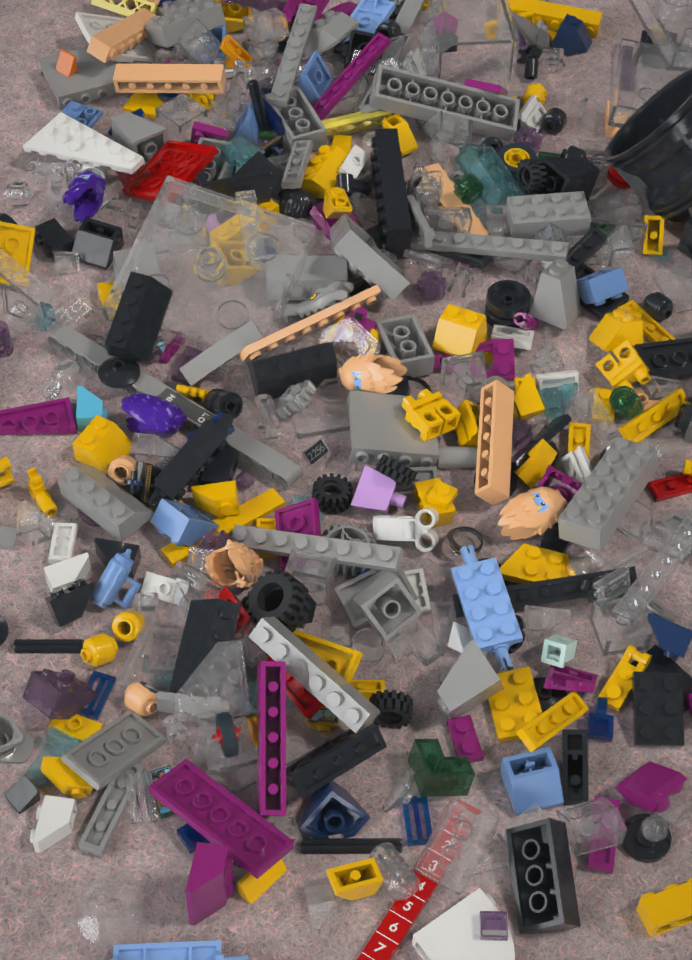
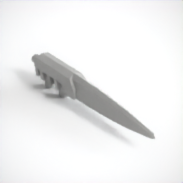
M510 12L515 26L525 38V41L529 45L541 48L542 53L548 52L551 42V36L547 33L549 26L544 25V21L540 20L537 21V25H534L526 18Z

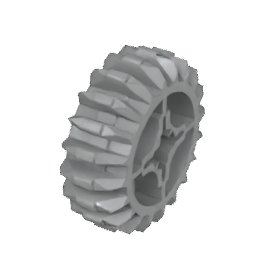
M340 522L338 527L331 525L330 530L325 529L323 535H321L322 537L377 544L376 539H373L372 532L367 533L366 527L360 529L358 523L355 526H351L350 522L347 525H342ZM328 562L320 563L322 568L326 567L328 574L334 571V575L337 577L341 573L344 579H346L348 574L355 578L356 572L361 575L365 573V570H370V568Z

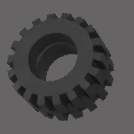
M274 570L273 573L268 571L264 577H258L257 583L253 582L251 585L252 590L248 591L247 594L249 600H246V606L249 608L246 611L251 616L250 619L258 624L261 618L274 616L293 633L296 631L297 626L301 627L304 624L302 621L304 618L307 619L309 615L307 611L311 610V604L308 603L311 601L308 588L285 571ZM284 595L281 604L274 610L275 603Z

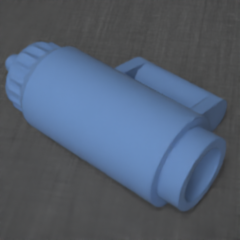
M127 549L122 554L117 552L111 558L93 589V596L90 600L94 604L107 609L108 605H112L114 601L127 609L129 608L142 585L128 576L134 563L130 559L131 549ZM126 580L132 584L124 598L120 600L116 596Z

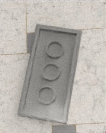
M130 709L64 753L61 761L94 789L99 791L165 743L166 737Z

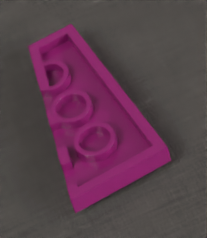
M69 397L0 410V435L77 434Z

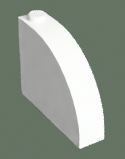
M480 888L413 934L412 946L423 960H515L514 943L508 925L496 908L493 898L489 894H485ZM482 930H506L507 936L482 935Z

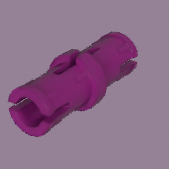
M519 312L515 314L517 319L513 318L516 325L526 330H535L538 327L535 324H539L537 318L531 314L528 315V313Z

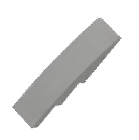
M250 320L182 366L180 371L189 384L194 386L227 362H231L238 357L244 347L264 337L254 322Z

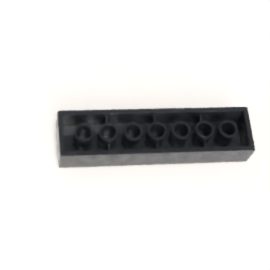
M397 128L375 129V135L371 137V148L374 149L370 151V162L372 163V175H375L373 176V186L377 187L375 188V200H379L376 201V210L380 212L378 213V225H382L380 226V238H384L381 240V250L386 252V256L389 259H409L412 228Z

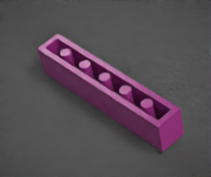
M260 661L257 666V813L262 817H284L286 815V661Z

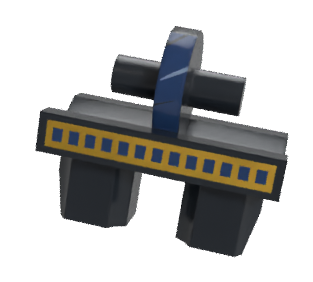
M280 135L274 139L268 137L265 139L263 146L259 147L256 145L251 149L252 156L260 151L270 162L272 160L277 163L282 161L283 153L285 152L282 144L283 137Z
M136 461V469L131 471V479H124V484L130 485L129 493H133V497L142 504H147L154 493V488L151 487V479H155L161 472V469L150 463Z

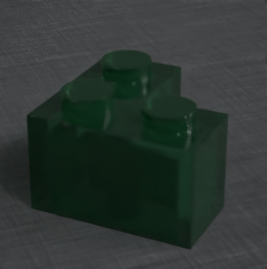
M414 739L408 763L420 797L468 796L475 776L468 756L445 757L438 739Z

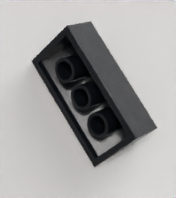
M130 272L105 341L108 355L148 365L173 295L171 289L151 276Z
M332 341L247 362L257 403L280 398L291 385L303 383L305 380H310L315 388L337 382V358Z
M222 599L191 600L169 692L218 700L222 690L241 604Z
M546 818L506 829L519 934L561 932L581 927L566 823Z

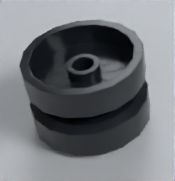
M501 280L493 283L488 288L484 312L486 321L492 327H494V324L520 328V326L514 323L513 318L517 319L515 314L519 312L529 313L531 300L529 289L524 284L513 280Z

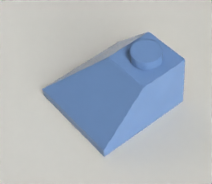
M318 51L313 52L297 84L310 104L316 103L333 81Z

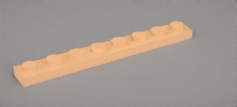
M375 285L244 347L239 357L242 362L248 359L254 361L265 351L270 353L276 350L282 343L287 345L293 342L298 335L304 337L311 333L313 328H323L329 323L328 321L332 319L337 321L341 316H345V313L349 311L355 312V309L363 304L371 305L377 300L376 297L381 290L378 285Z

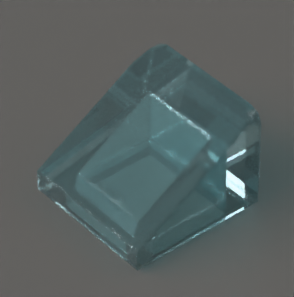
M40 301L37 319L41 332L46 331L56 319L52 305Z

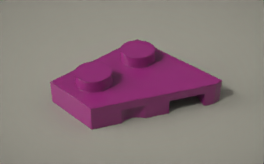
M194 121L190 142L198 144L200 137L224 140L228 137L229 130Z
M550 665L544 688L593 693L598 675L568 666L560 668Z

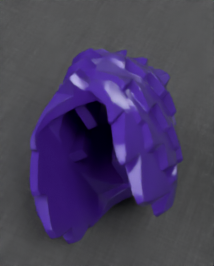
M90 171L79 173L77 177L72 179L68 189L62 196L64 204L67 202L68 205L73 206L74 220L76 222L83 223L86 217L93 218L103 203L105 186L107 184L101 175Z
M136 393L121 400L123 404L121 409L132 416V418L126 419V422L129 424L127 428L136 435L171 438L181 429L187 418L177 404L175 405L171 401L163 400L159 396Z

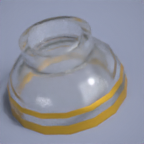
M586 555L572 558L564 565L567 576L594 573L596 568L594 560Z

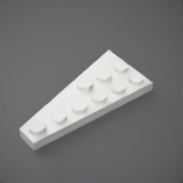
M62 112L23 145L25 152L36 151L44 156L51 154L57 156L58 159L82 164L89 162L93 163V166L96 167L101 165L111 167V170L133 174L145 163L144 157Z

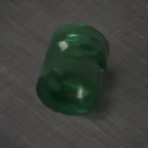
M620 386L611 393L609 403L622 419L630 421L644 411L643 401L631 387Z

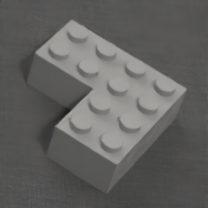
M175 0L162 3L163 6L157 8L159 16H154L150 18L149 22L144 23L150 44L168 48L224 25L226 21L221 3L214 2L213 0Z
M346 213L329 229L332 247L334 248L333 251L341 259L345 257L353 270L356 272L360 270L364 275L363 278L370 285H378L382 296L385 298L389 296L394 300L410 283L406 273L379 250L374 239Z

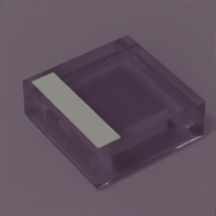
M480 911V940L507 941V911Z

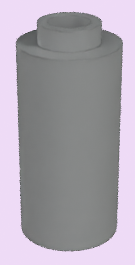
M438 446L437 468H476L477 447Z

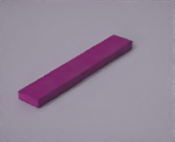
M378 32L312 106L321 121L392 43L390 38Z

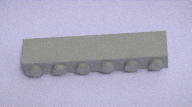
M274 616L261 618L248 636L275 661H286V671L355 733L370 726L381 712Z

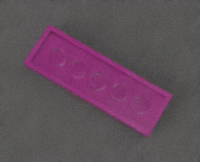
M184 759L149 786V793L212 844L229 847V856L256 879L294 849V841L188 759Z

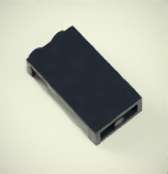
M260 160L261 171L213 181H207L204 171L196 173L197 198L202 214L207 215L270 202V193H273L270 179L273 177L271 167H267L265 160Z

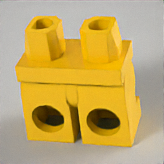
M625 340L613 350V353L620 361L619 363L609 353L595 365L619 393L630 397L635 392V389L632 387L633 383L638 380L641 385H644L651 380V377L648 373L650 371L649 368L645 365L634 346L628 340ZM628 348V350H626L623 354L620 355L623 349ZM611 361V363L604 368V365L607 362Z
M427 388L418 394V400H415L410 395L405 397L402 402V407L406 411L405 420L421 432L420 438L424 442L438 437L440 433L445 434L456 429L461 414L451 403L442 398L443 395L439 391L432 394Z

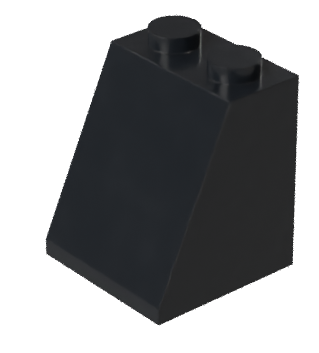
M543 157L542 166L545 165L546 167L544 172H547V175H545L547 182H544L546 184L543 187L544 190L537 194L584 191L586 201L589 200L600 173L599 168L589 160Z

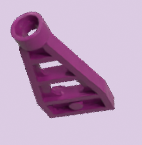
M514 338L492 339L480 343L471 358V366L469 368L456 367L454 364L455 356L446 353L434 354L433 371L441 370L483 379L499 376L505 381L514 380L515 378ZM491 352L493 354V368L490 370L478 368L475 364V357L478 354ZM440 359L444 361L443 365H440Z

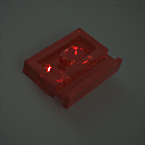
M144 164L133 174L116 171L127 192H130L129 188L132 186L136 188L151 178Z

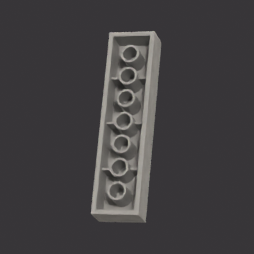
M379 64L374 74L369 107L510 141L517 131L520 99Z

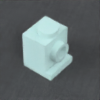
M556 634L544 640L541 662L564 668L566 662L574 659L577 640Z

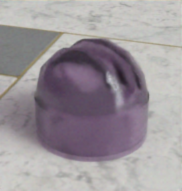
M242 471L236 477V485L240 490H247L254 484V479L246 471Z

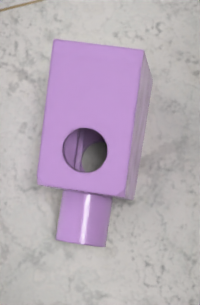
M365 465L351 506L355 509L387 514L390 505L403 509L407 496L395 492L397 488L396 481Z

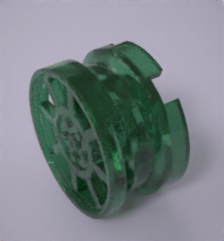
M472 173L461 176L454 184L455 190L453 192L463 204L474 203L484 192V185Z

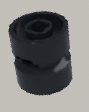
M212 389L204 399V407L219 417L227 413L235 419L242 412L243 401L237 393L222 389Z

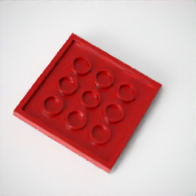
M168 140L121 191L126 197L172 204L190 186V183L196 178V173L202 172L205 166L213 161L218 150L215 146Z

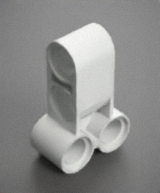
M425 507L416 516H373V539L415 541V545L420 551L429 552L439 541L438 534L431 529L438 522L439 514L433 507ZM425 512L432 516V522L429 524L425 523L422 519V514ZM428 535L432 539V545H425L422 542V536Z

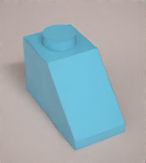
M77 386L76 420L78 431H84L96 415L108 419V409L103 408V401L84 387Z

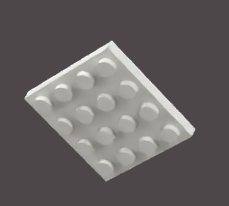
M76 12L74 17L88 43H90L93 35L124 19ZM145 39L140 44L133 46L132 49L126 50L123 54H119L112 60L119 63L129 62L132 64L163 63L162 57L156 47L150 44L149 39Z

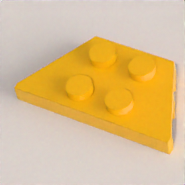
M525 543L499 568L503 580L518 584L568 577L565 572V564L570 576H573L568 569L567 561L570 559L567 554ZM569 561V568L574 575H576L571 562Z

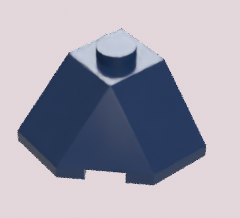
M567 14L549 49L564 56H571L572 53L576 52L583 54L587 53L592 44V39L583 21Z
M648 613V623L659 649L664 650L663 655L673 660H677L678 657L684 658L692 639V630Z
M332 780L311 795L300 821L299 829L312 838H329V835L343 834L344 838L354 837L370 819V815L347 790Z

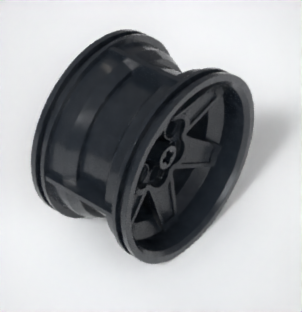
M692 67L663 86L638 108L616 132L603 154L606 162L620 174L648 205L654 215L660 216L662 219L675 216L692 206Z

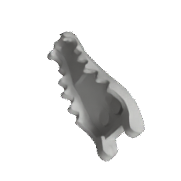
M338 281L331 283L328 287L319 288L308 300L298 304L289 303L285 305L281 317L285 322H289V317H295L297 314L301 318L304 317V314L308 317L311 316V311L316 314L318 313V308L323 310L331 301L345 300L348 297V293L353 291L354 285L351 282L342 283Z

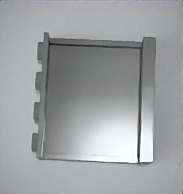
M88 47L68 51L76 56L78 71L67 77L56 70L60 54L37 59L39 73L42 77L45 76L58 100L59 110H63L70 101L88 104L124 94L116 93L113 82L116 64L118 63L112 60L106 63L102 62L87 52Z
M349 390L346 401V411H349L352 448L349 462L377 465L384 454L407 467L436 466L439 457L438 440L435 437L424 442L420 438L421 432L405 420L406 411L402 407V402L407 396Z

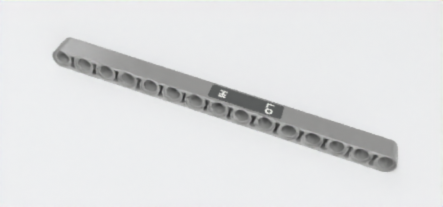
M65 324L61 325L47 337L51 347L58 348L57 350L67 357L71 356L72 360L80 365H86L90 371L97 375L99 366L107 359L115 357L108 355L106 348ZM140 370V377L137 382L129 387L120 388L130 395L145 393L159 396L163 400L171 401L175 405L177 404L183 410L184 415L187 416L183 427L193 434L205 420L216 422L220 418ZM232 425L229 428V435L226 440L228 444L224 449L238 451L239 462L244 465L248 464L249 468L262 476L266 475L267 479L279 486H284L285 490H288L302 476V469L292 460Z

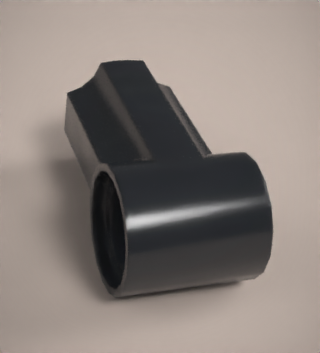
M349 173L336 175V187L345 189L348 197L353 196L360 199H367L372 188L368 182L354 179L353 175Z

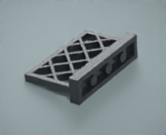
M371 724L358 733L349 729L287 766L286 785L296 788L300 797L305 798L383 750L387 745L378 726Z

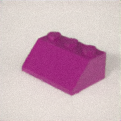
M197 842L185 891L189 925L198 924L224 907L228 897H233L235 881H233V858L229 856V847Z

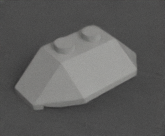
M334 10L325 12L324 16L316 20L312 26L304 57H311L314 51H318L319 55H322V52L340 43L352 30L359 26L358 20L343 12H334Z

